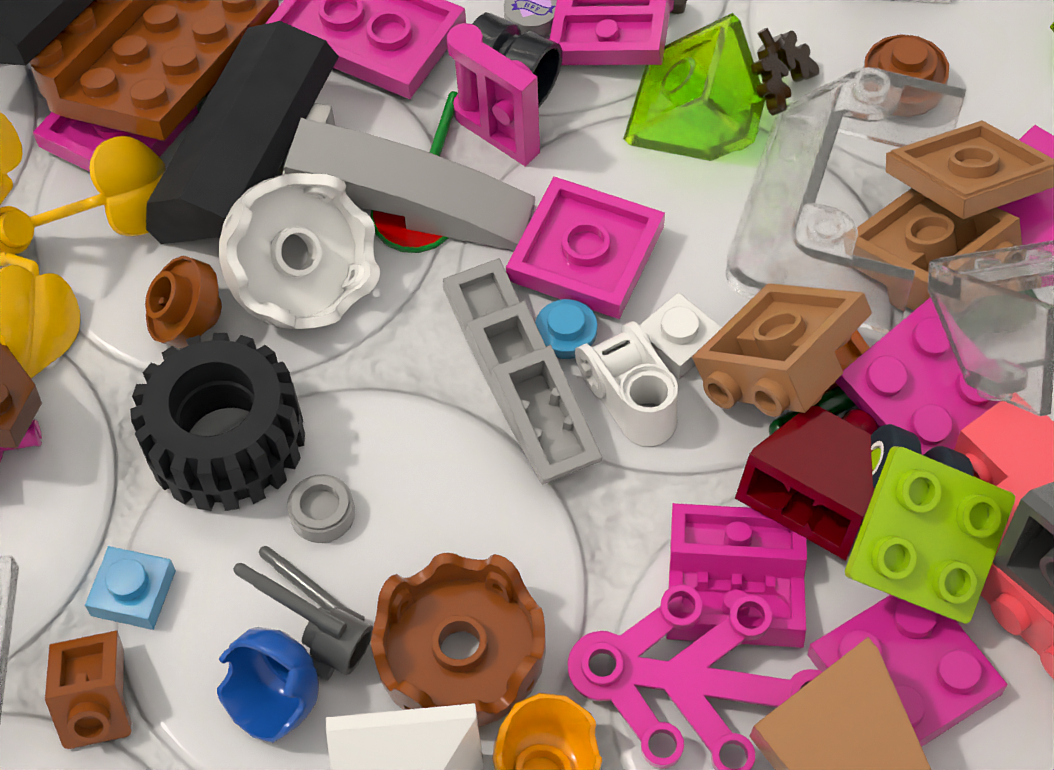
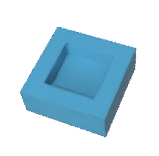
M108 546L85 603L90 616L154 630L176 572L171 559Z

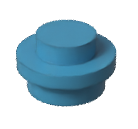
M562 299L549 303L539 312L535 324L545 346L551 345L556 357L559 359L576 358L575 348L586 343L591 346L597 336V319L595 314L587 305L576 300Z

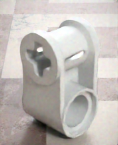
M631 321L622 325L620 334L593 347L586 343L575 348L576 362L584 381L593 394L601 399L623 431V434L631 442L640 446L653 447L663 444L672 437L677 425L678 383L674 375L657 355L649 338L638 323ZM645 403H652L658 406L651 408L642 407L640 405Z

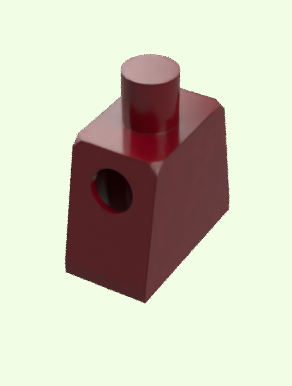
M811 406L805 413H798L749 453L735 499L846 561L851 554L875 490L872 475L874 470H872L871 452L873 450H871V435L878 429L876 421L868 413L857 409L846 412L842 418L819 406Z

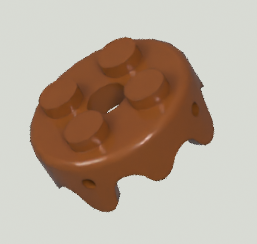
M441 553L436 555L423 570L411 577L403 578L398 574L390 576L379 593L377 612L371 636V649L381 683L392 700L403 710L475 703L479 727L500 720L509 714L516 703L525 700L532 692L542 673L546 654L545 622L542 608L538 606L528 592L515 565L507 558L496 554L491 555L488 559L477 560L454 553ZM456 632L470 633L479 641L476 652L465 659L447 657L441 651V645L449 635Z

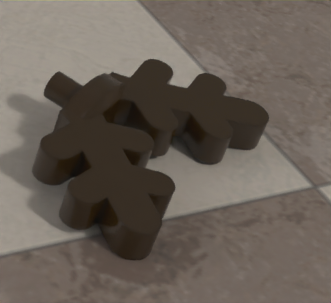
M764 28L757 33L763 45L757 50L759 60L751 65V70L755 76L761 75L762 83L756 87V91L759 97H765L767 110L774 116L786 111V99L792 95L790 87L782 81V78L788 76L790 71L794 82L797 83L804 79L808 80L819 75V67L809 57L810 48L806 43L795 46L797 35L794 31L791 30L772 37L769 29Z

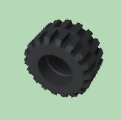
M213 333L212 340L204 342L201 341L200 335L186 339L187 347L177 350L174 346H171L161 353L164 361L160 365L152 362L143 372L147 384H136L132 395L136 407L130 409L131 422L136 431L135 436L156 481L163 490L170 488L173 498L186 504L194 498L198 509L212 511L216 502H222L225 511L240 509L239 500L248 497L255 504L266 498L263 489L269 485L278 490L287 481L284 468L296 469L301 459L298 447L304 446L305 431L302 424L304 421L290 372L283 361H277L275 352L268 346L263 345L256 349L253 338L240 335L236 342L229 340L228 333ZM225 408H238L249 412L247 417L238 426L228 432L213 436H200L190 433L191 429L202 417L213 411Z

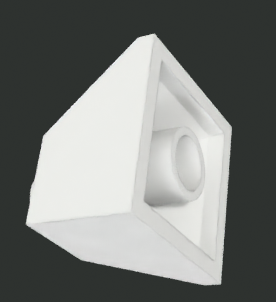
M475 703L326 717V736L331 770H482L484 768Z

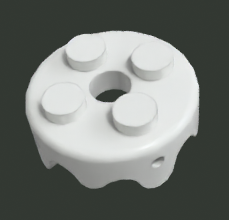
M284 174L264 180L251 187L233 204L223 223L219 240V262L225 283L233 297L249 314L266 324L284 329H308L327 326L339 321L341 316L358 299L369 294L375 288L379 281L380 268L374 258V222L367 213L359 209L345 192L347 185L344 181L327 174ZM291 234L300 237L308 249L307 261L298 270L290 268L284 262L281 254L282 244Z

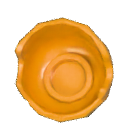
M538 693L522 700L513 706L499 727L493 745L494 769L600 770L602 757L600 756L595 736L596 721L590 712L568 696Z

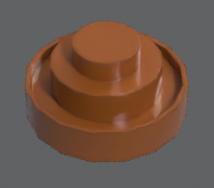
M900 34L885 37L872 45L866 54L862 83L866 93L883 107L900 112L925 110L937 103L945 92L949 78V62L940 48L933 42L919 36Z
M180 256L172 259L153 279L145 300L147 329L153 340L182 349L188 346L186 339L198 335L201 337L217 323L221 314L222 303L219 297L217 275L210 264L187 256Z

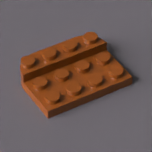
M94 0L29 63L37 88L42 96L46 98L51 112L66 118L165 141L216 84L247 28L265 24L279 7L278 0Z

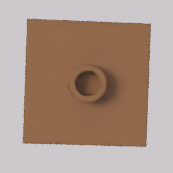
M983 120L886 153V173L962 219L1054 187L1053 158Z

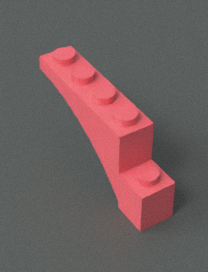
M1019 388L960 431L954 448L955 451L966 455L970 459L973 466V477L1005 489L1015 495V502L998 549L1020 500L1030 490L1054 482V421ZM992 562L981 596L991 605V611L998 623L1009 633L1020 635L1040 655L1044 669L1054 679V614Z

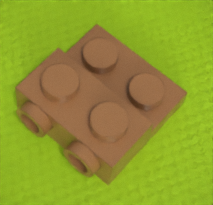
M913 188L906 191L842 238L845 257L886 278L889 281L891 298L912 310H916L932 296L948 314L951 311L963 314L970 310L978 298L980 289L995 278L1003 281L1012 278L1019 270L1024 257L1020 218L996 207L962 219Z
M768 283L692 356V359L703 380V388L706 395L721 408L730 409L737 402L754 404L761 412L771 417H778L785 410L805 413L811 406H814L821 400L823 394L843 374L835 351L851 339L852 334L872 314L864 292Z

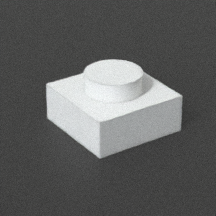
M680 292L639 325L646 333L657 355L668 370L678 379L695 366L692 356L722 328Z

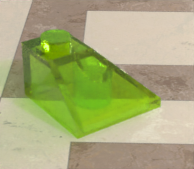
M733 13L728 14L665 45L662 65H645L623 137L629 145L712 161L731 152L743 150L755 142L759 132V123L765 97L761 98L757 94L756 87L761 82L759 76H755L751 70V65L754 61L741 21Z

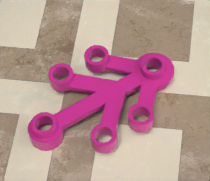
M684 584L674 585L667 589L662 596L660 607L623 634L617 635L608 631H596L583 636L575 643L568 658V673L574 688L590 700L597 702L611 701L641 741V752L644 759L651 766L661 769L669 768L680 760L684 749V739L679 729L674 725L658 721L635 686L665 691L711 752V762L715 770H751L755 762V749L752 743L745 736L732 733L705 697L777 708L822 673L820 670L806 669L797 672L789 680L710 668L711 665L745 640H757L768 631L772 621L771 608L762 597L752 594L738 598L731 607L729 617L669 661L640 657L673 629L687 630L699 621L702 612L701 596L694 588ZM676 597L688 598L694 606V612L687 618H677L670 613L668 609L669 602ZM744 607L756 608L763 616V623L754 629L745 628L739 623L737 613ZM602 653L610 655L616 662L615 670L610 675L604 677L595 675L589 668L590 660L595 655ZM665 733L674 739L676 750L671 756L659 758L652 754L648 743L655 734ZM728 744L740 746L746 754L745 765L739 769L727 768L720 760V750Z

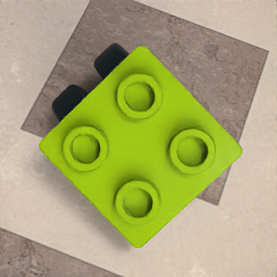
M892 424L883 425L871 435V450H873L871 452L872 470H874L872 475L875 490L846 565L845 576L952 620L967 624L973 617L1012 511L1015 495L1012 492L973 477V466L966 455L945 446L934 447L924 455H921V443L914 433Z

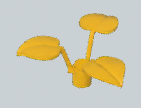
M1 112L0 205L13 188V181L7 173L19 165L23 155L18 133L8 118ZM118 136L103 141L96 147L91 157L89 168L91 180L100 194L31 217L12 206L0 208V267H3L0 269V344L7 345L30 378L36 376L63 355L73 344L80 328V309L71 287L61 276L54 273L39 275V266L36 261L15 254L21 253L28 248L34 236L35 227L101 205L105 206L108 223L116 233L125 236H140L149 233L146 230L147 201L164 174L166 165L148 146L137 139Z

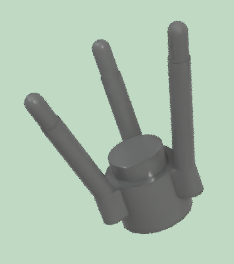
M262 546L259 549L260 557L321 606L320 608H317L244 563H237L234 566L233 571L238 577L309 621L301 642L310 648V656L313 659L318 677L328 681L334 669L348 675L356 668L366 652L373 631V626L364 621L365 616L345 607L268 546Z

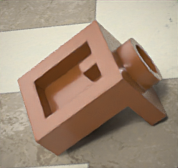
M118 630L49 644L45 702L60 742L66 749L124 738L131 734L132 721L123 698L124 648Z

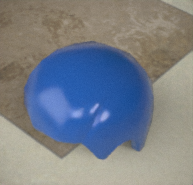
M262 627L248 629L233 641L229 648L219 657L221 663L229 662L228 673L217 688L219 701L234 723L253 738L274 743L298 727L316 705L319 693V678L313 659L302 644L281 630Z

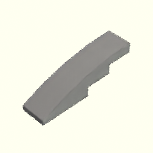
M304 118L300 119L284 165L285 174H327L341 179L347 185L345 189L347 196L357 207L405 216L406 229L513 251L531 220L535 206V196L475 169L427 151L368 133Z
M500 258L443 278V290L473 355L516 440L541 484H546L601 462L603 457L551 345L545 346L525 300L519 301Z

